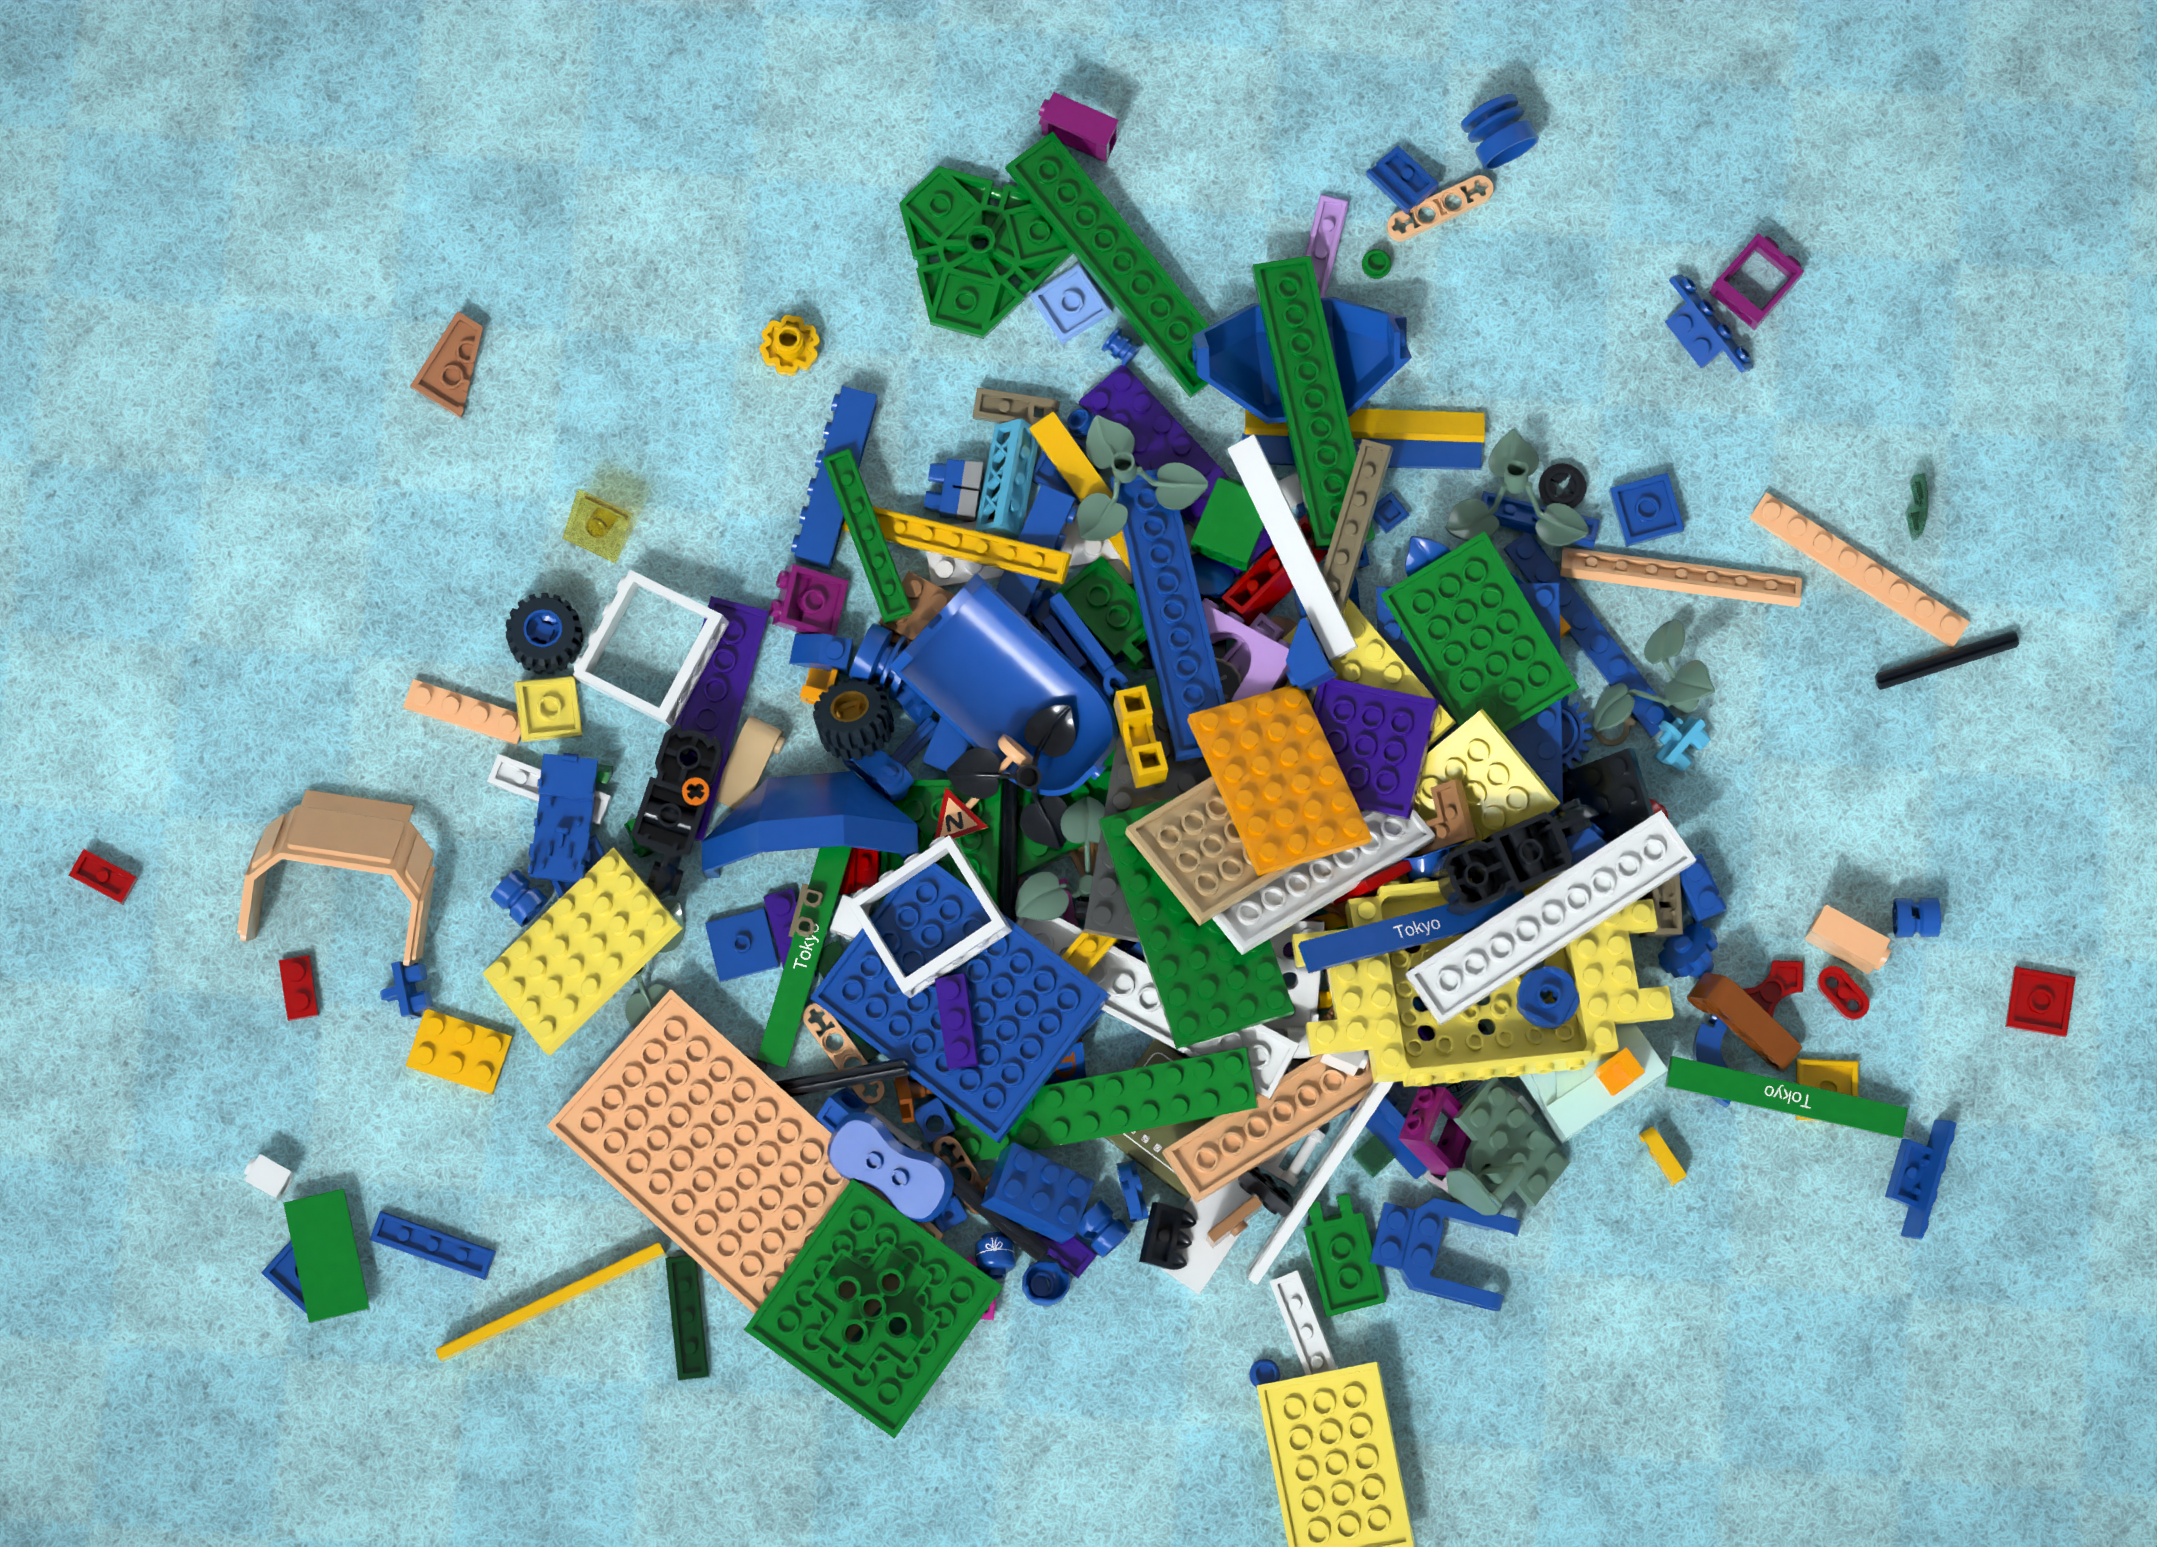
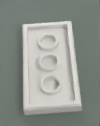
M1238 1178L1197 1204L1192 1197L1189 1199L1183 1209L1192 1214L1197 1223L1193 1227L1180 1229V1231L1190 1238L1192 1245L1185 1249H1175L1185 1258L1187 1266L1178 1270L1159 1268L1198 1295L1201 1294L1241 1234L1239 1233L1235 1237L1230 1234L1214 1248L1206 1241L1209 1230L1253 1196L1240 1187ZM1257 1196V1198H1258V1199L1261 1201V1203H1262L1263 1200H1262L1259 1196Z

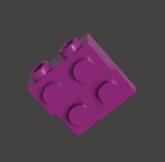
M795 564L787 566L785 571L781 570L777 577L776 587L781 589L778 599H774L770 606L769 615L774 617L772 625L799 633L804 631L811 634L836 636L849 581Z

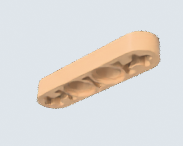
M1477 175L1425 199L1417 207L1414 206L1407 215L1402 210L1393 214L1387 222V233L1395 241H1405L1472 210L1490 200L1493 194V183L1488 177ZM1477 183L1481 187H1487L1484 196L1475 193L1469 198L1471 203H1467L1466 195L1462 189L1465 188L1466 194L1474 191L1475 184ZM1455 195L1460 198L1462 205L1455 210L1449 209L1445 205V199L1448 196ZM1422 208H1430L1434 211L1435 218L1430 222H1424L1419 218L1418 212ZM1409 214H1413L1414 222L1418 226L1417 228H1414V223H1411L1405 227V233L1401 234L1399 230H1393L1395 221L1399 220L1401 224L1410 221L1411 217Z
M817 1003L811 1004L805 1009L803 1021L838 1070L844 1069L845 1062L850 1058L858 1059L862 1065L868 1064L834 1016ZM813 1010L817 1013L822 1011L825 1013L822 1019L827 1027L831 1022L835 1026L826 1030L821 1037L817 1034V1032L822 1031L819 1024L816 1022L811 1024L809 1022L812 1018L810 1013ZM832 1034H839L844 1039L843 1046L838 1050H831L826 1045L827 1038ZM881 1080L869 1082L871 1086L875 1084L879 1086L876 1090L878 1096L875 1098L870 1095L867 1097L863 1096V1093L866 1091L863 1084L850 1086L856 1095L868 1105L879 1103L885 1094V1088Z

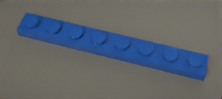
M1525 532L1504 548L1505 553L1529 583H1559L1560 615L1571 627L1569 634L1610 687L1624 683L1627 685L1628 691L1636 689L1658 696L1567 579L1560 576V570L1531 533ZM1633 696L1635 702L1631 714L1650 738L1662 731L1659 728V724L1663 720L1671 724L1676 719L1664 704L1640 696Z

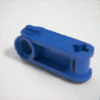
M876 750L874 752L875 755L868 757V755L863 756L862 760L851 758L848 761L842 758L844 765L848 769L853 771L891 803L903 799L908 794L909 787L914 783V779L909 771L882 750Z

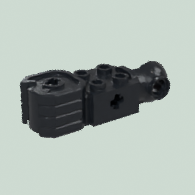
M681 724L670 728L664 733L655 760L658 774L656 778H649L631 832V836L639 846L664 854L662 863L654 862L647 886L653 890L652 892L659 900L669 895L676 897L684 874L683 870L678 869L682 857L690 856L708 802L707 799L702 805H690L683 798L682 786L688 779L696 777L703 779L708 784V787L711 788L714 785L723 758L722 746L716 736L710 740L706 735L695 730L682 731ZM689 752L695 753L694 758H698L695 764L685 766V761L681 762L683 755L688 756ZM691 784L687 789L690 791L687 794L690 799L694 797L701 799L704 795L701 790L704 787L701 784L696 787Z
M1577 798L1555 808L1556 815L1554 816L1545 811L1491 834L1482 841H1475L1449 852L1436 862L1431 873V877L1438 878L1440 892L1444 899L1450 903L1446 910L1457 916H1465L1491 905L1505 894L1508 897L1570 869L1572 855L1565 837L1572 836L1593 826L1590 819L1598 816L1599 813L1593 807L1582 804L1580 799Z

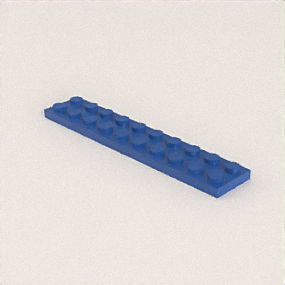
M1159 468L1144 471L1151 478L1158 481L1157 473ZM1137 475L1133 481L1120 484L1119 497L1116 502L1124 505L1128 511V520L1121 530L1175 761L1203 757L1187 721L1189 714L1226 704L1180 510H1170L1162 506L1157 501L1155 495L1157 487L1152 486L1143 477ZM1111 477L1110 479L1112 492L1114 491L1113 480L1115 479V477Z

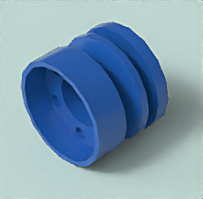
M1512 93L1502 95L1480 105L1461 122L1462 130L1465 133H1469L1467 137L1469 142H1482L1476 148L1475 153L1486 170L1495 169L1520 157L1539 140L1530 121L1517 122L1523 116L1524 110L1522 107L1517 106L1518 99Z
M873 623L868 629L855 656L849 674V681L852 678H858L859 682L866 679L872 684L875 678L880 679L878 686H880L881 691L883 690L885 693L891 684L889 699L897 701L895 698L903 691L902 687L906 683L889 666L906 648L908 637L901 636L895 646L890 645L892 630Z

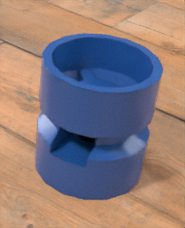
M517 869L499 883L490 898L503 910L509 908V916L518 925L524 927L545 907L549 899L538 888H529L530 881Z
M1912 898L1894 899L1892 918L1895 938L1913 937L1915 933H1919L1921 937H1939L1941 909L1938 898H1920L1918 902H1914Z
M1103 1200L1097 1202L1082 1216L1077 1232L1084 1239L1090 1238L1092 1240L1091 1247L1101 1258L1108 1255L1131 1233V1230L1120 1219L1112 1218L1113 1211Z

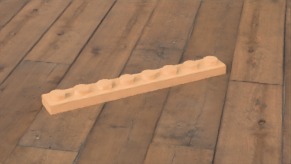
M1767 492L1749 518L1951 648L1955 646L1970 623L1962 616Z
M1562 548L1560 576L1794 607H1799L1801 602L1802 578Z

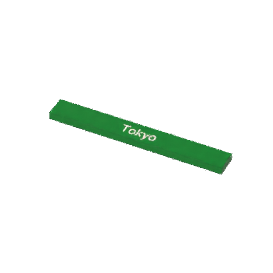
M836 846L819 849L808 889L821 890L824 895L823 901L818 908L806 906L803 902L799 918L806 917L812 919L816 924L815 931L809 938L799 936L796 931L794 932L757 1060L784 1068L788 1066L853 847ZM812 893L808 895L810 903H815L818 900V895ZM803 922L800 925V930L808 932L811 927L810 923Z
M1675 1056L1670 1057L1665 1087L1899 1139L1903 1138L1908 1111L1906 1107Z

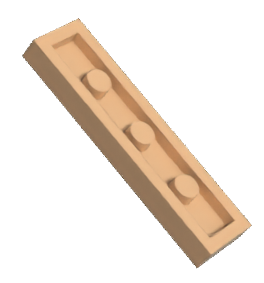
M412 680L403 705L404 709L508 743L519 744L521 734L517 712L425 682Z

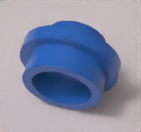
M1084 409L1073 411L1067 419L1069 432L1076 438L1086 437L1090 425L1095 418L1094 414Z
M1260 1359L1250 1369V1381L1256 1388L1257 1385L1277 1382L1280 1379L1279 1367L1272 1360Z

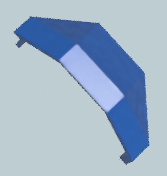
M1337 297L1321 298L1347 416L1350 417L1412 358L1407 347V317ZM1259 303L1250 304L1193 335V364L1197 376L1266 424L1286 422Z
M853 771L767 778L701 842L702 872L708 879L720 878V867L763 852L836 846L899 853L905 861L911 855L918 853V832L922 831L914 821Z

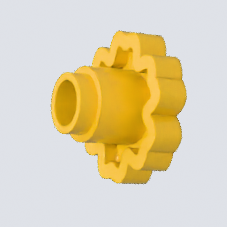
M785 315L781 319V323L772 320L761 333L764 342L760 345L759 349L764 363L767 366H775L776 372L779 375L795 376L799 369L804 371L810 370L812 365L818 360L816 348L820 345L819 336L816 334L815 327L813 325H805L803 318L800 316Z

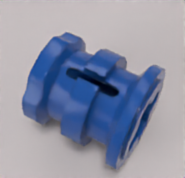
M1118 327L1107 338L1101 350L1104 352L1107 350L1111 351L1113 358L1121 359V364L1127 366L1138 354L1142 346L1133 344L1131 342L1132 338L1128 335H1122V328Z

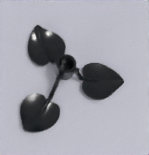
M1069 705L1046 707L1035 713L1028 720L1024 730V738L1028 744L1037 747L1031 765H1022L1017 768L1015 773H998L1000 768L998 757L986 748H973L963 753L946 771L951 783L959 791L976 799H986L994 796L999 789L997 778L1015 779L1019 787L1030 789L1035 803L1025 806L1022 810L1020 827L1025 836L1030 840L1058 850L1062 849L1067 840L1061 831V818L1068 807L1059 796L1046 795L1041 800L1039 799L1036 787L1041 782V773L1037 766L1041 751L1049 757H1059L1065 755L1072 748L1076 737L1072 708Z

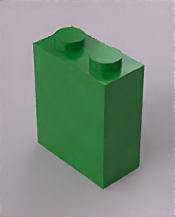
M1218 477L1191 540L1190 550L1247 572L1265 526L1247 489L1242 487L1241 482L1233 478H1226L1224 480Z

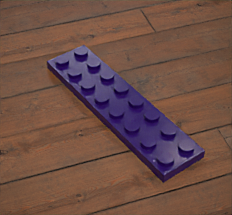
M1121 365L1079 400V405L1089 413H1093L1094 416L1099 415L1107 420L1122 424L1132 432L1135 438V448L1132 455L1136 466L1142 467L1143 471L1158 469L1167 463L1175 462L1186 464L1198 470L1208 481L1206 491L1190 506L1180 510L1182 517L1196 531L1218 477L1224 480L1230 477L1129 368ZM1266 528L1263 531L1250 565L1274 546ZM1228 565L1237 576H1239L1243 572L1240 569Z
M713 596L710 597L708 608L722 614L730 623L674 725L681 724L682 731L695 730L701 732L710 740L716 736L723 750V758L714 785L709 788V799L695 838L696 841L700 842L705 839L723 771L728 761L769 617V611ZM704 618L702 628L707 620L706 618ZM689 752L688 756L683 755L681 757V762L685 761L684 765L690 766L695 764L698 758L695 759L694 755L696 754Z

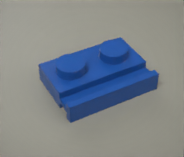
M1399 145L1380 159L1375 167L1369 168L1366 171L1367 178L1406 215L1410 213L1414 206L1417 207L1438 190V182Z

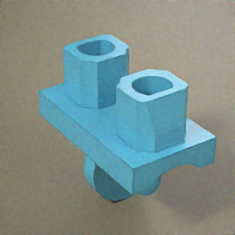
M1687 716L1684 721L1677 717L1672 724L1663 720L1659 724L1663 734L1658 739L1663 746L1653 757L1660 763L1669 764L1676 770L1684 771L1692 761L1684 752L1688 745L1691 744L1696 750H1701L1711 740L1703 729L1706 724L1700 718L1696 720L1690 716Z

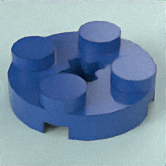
M1545 966L1542 969L1528 972L1522 979L1516 994L1517 1010L1527 1021L1535 1026L1557 1029L1562 1024L1568 1022L1577 1010L1579 992L1577 993V989L1574 986L1575 982L1567 972L1557 967ZM1547 991H1551L1553 993L1552 998L1556 1000L1555 1003H1544L1540 993L1545 994Z
M1135 1161L1117 1163V1172L1122 1193L1128 1206L1126 1208L1130 1222L1134 1223L1149 1218Z

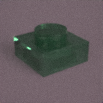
M1374 1135L1352 1155V1158L1373 1179L1395 1159V1156Z

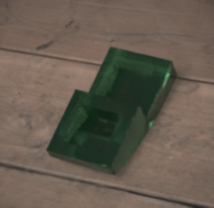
M1925 473L1913 475L1909 481L1915 505L1908 507L1905 516L1912 541L1920 538L1927 519L1928 487Z

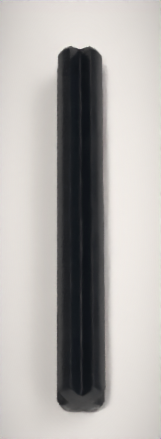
M2015 631L2006 632L1879 672L1875 675V682L1878 689H1886L2016 648L2019 645V638Z
M1001 778L1004 783L1000 845L999 910L1016 923L1018 785L1009 779Z
M899 1058L775 1081V1083L790 1097L907 1076L911 1073L910 1061L906 1058Z
M941 1159L952 1173L954 1180L952 1192L1035 1261L1038 1262L1044 1258L1048 1252L1047 1246L1019 1223L981 1206L984 1194Z

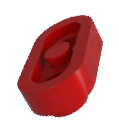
M1829 966L1818 975V990L1842 1017L1855 1021L1861 1019L1868 1012L1870 1004L1867 995L1842 968ZM1830 977L1835 978L1838 983L1837 987H1829L1827 979ZM1848 1001H1856L1858 1009L1855 1011L1850 1010L1847 1006Z

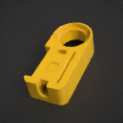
M1653 1126L1639 1134L1641 1142L1645 1141L1651 1149L1648 1152L1671 1186L1686 1178L1685 1171Z

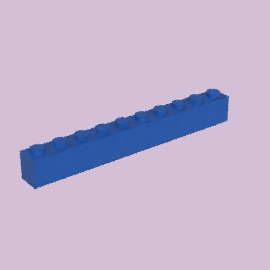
M1042 484L1017 541L1062 551L1067 539V535L1063 533L1067 524H1073L1077 517L1078 507H1075L1076 499ZM1004 570L996 591L1031 623V618L1028 617L1031 607H1037L1041 600L1043 590H1040L1043 579ZM941 716L922 762L946 773L947 768L963 753L970 750L972 745Z

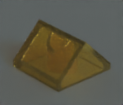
M578 489L562 539L613 563H617L636 525V520L633 513Z

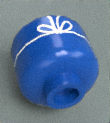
M1002 1232L985 1233L982 1235V1239L975 1244L976 1267L994 1280L1005 1278L1006 1273L1013 1270L1016 1266L1015 1245Z

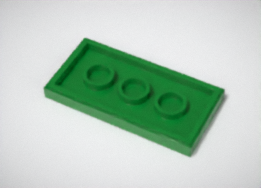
M345 1189L284 1202L283 1205L308 1322L314 1323L369 1310L370 1305Z

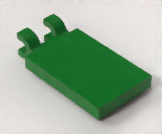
M1101 556L1058 589L1056 594L1061 592L1094 638L1114 660L1122 654L1129 667L1136 673L1144 666L1142 660L1145 659V656L1137 647L1147 640L1137 595L1130 585Z
M1349 1194L1336 1197L1340 1213L1327 1217L1322 1215L1320 1202H1313L1308 1209L1312 1225L1303 1227L1326 1317L1386 1302L1377 1265L1369 1263L1372 1245L1363 1212L1354 1214Z

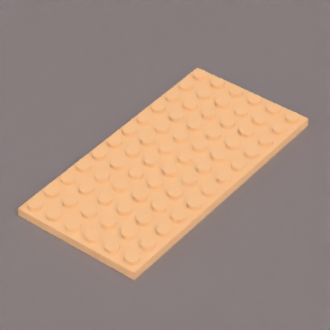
M671 989L547 1125L551 1131L754 1314L850 1183V1180L841 1177L829 1162L827 1150L832 1133ZM860 1183L869 1191H871L876 1196H878L883 1201L892 1206L890 1201L880 1191L869 1185ZM914 1222L939 1241L943 1238L944 1234L931 1222ZM888 1274L884 1277L882 1285L887 1291H895L900 1285V1279L895 1274ZM851 1281L843 1282L839 1288L840 1295L845 1299L852 1298L857 1291L856 1285ZM876 1299L868 1300L864 1306L865 1313L872 1317L882 1305ZM858 1324L851 1325L846 1331L847 1339L850 1341L862 1327Z

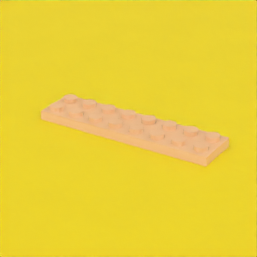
M1317 1055L1284 1075L1271 1100L1256 1093L1259 1108L1219 1115L1164 1149L1162 1154L1197 1204L1236 1180L1245 1172L1252 1170L1360 1103L1373 1084L1370 1058L1365 1068H1358L1355 1075L1352 1076L1320 1062L1322 1055Z

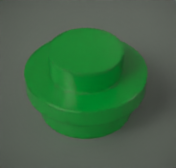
M1373 249L1364 255L1362 270L1368 277L1381 279L1390 272L1391 259L1385 251Z

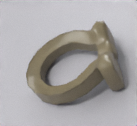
M1629 715L1624 722L1622 735L1614 740L1606 739L1601 734V731L1597 733L1594 730L1597 739L1605 745H1620L1627 739L1631 726L1635 727L1637 725V721Z

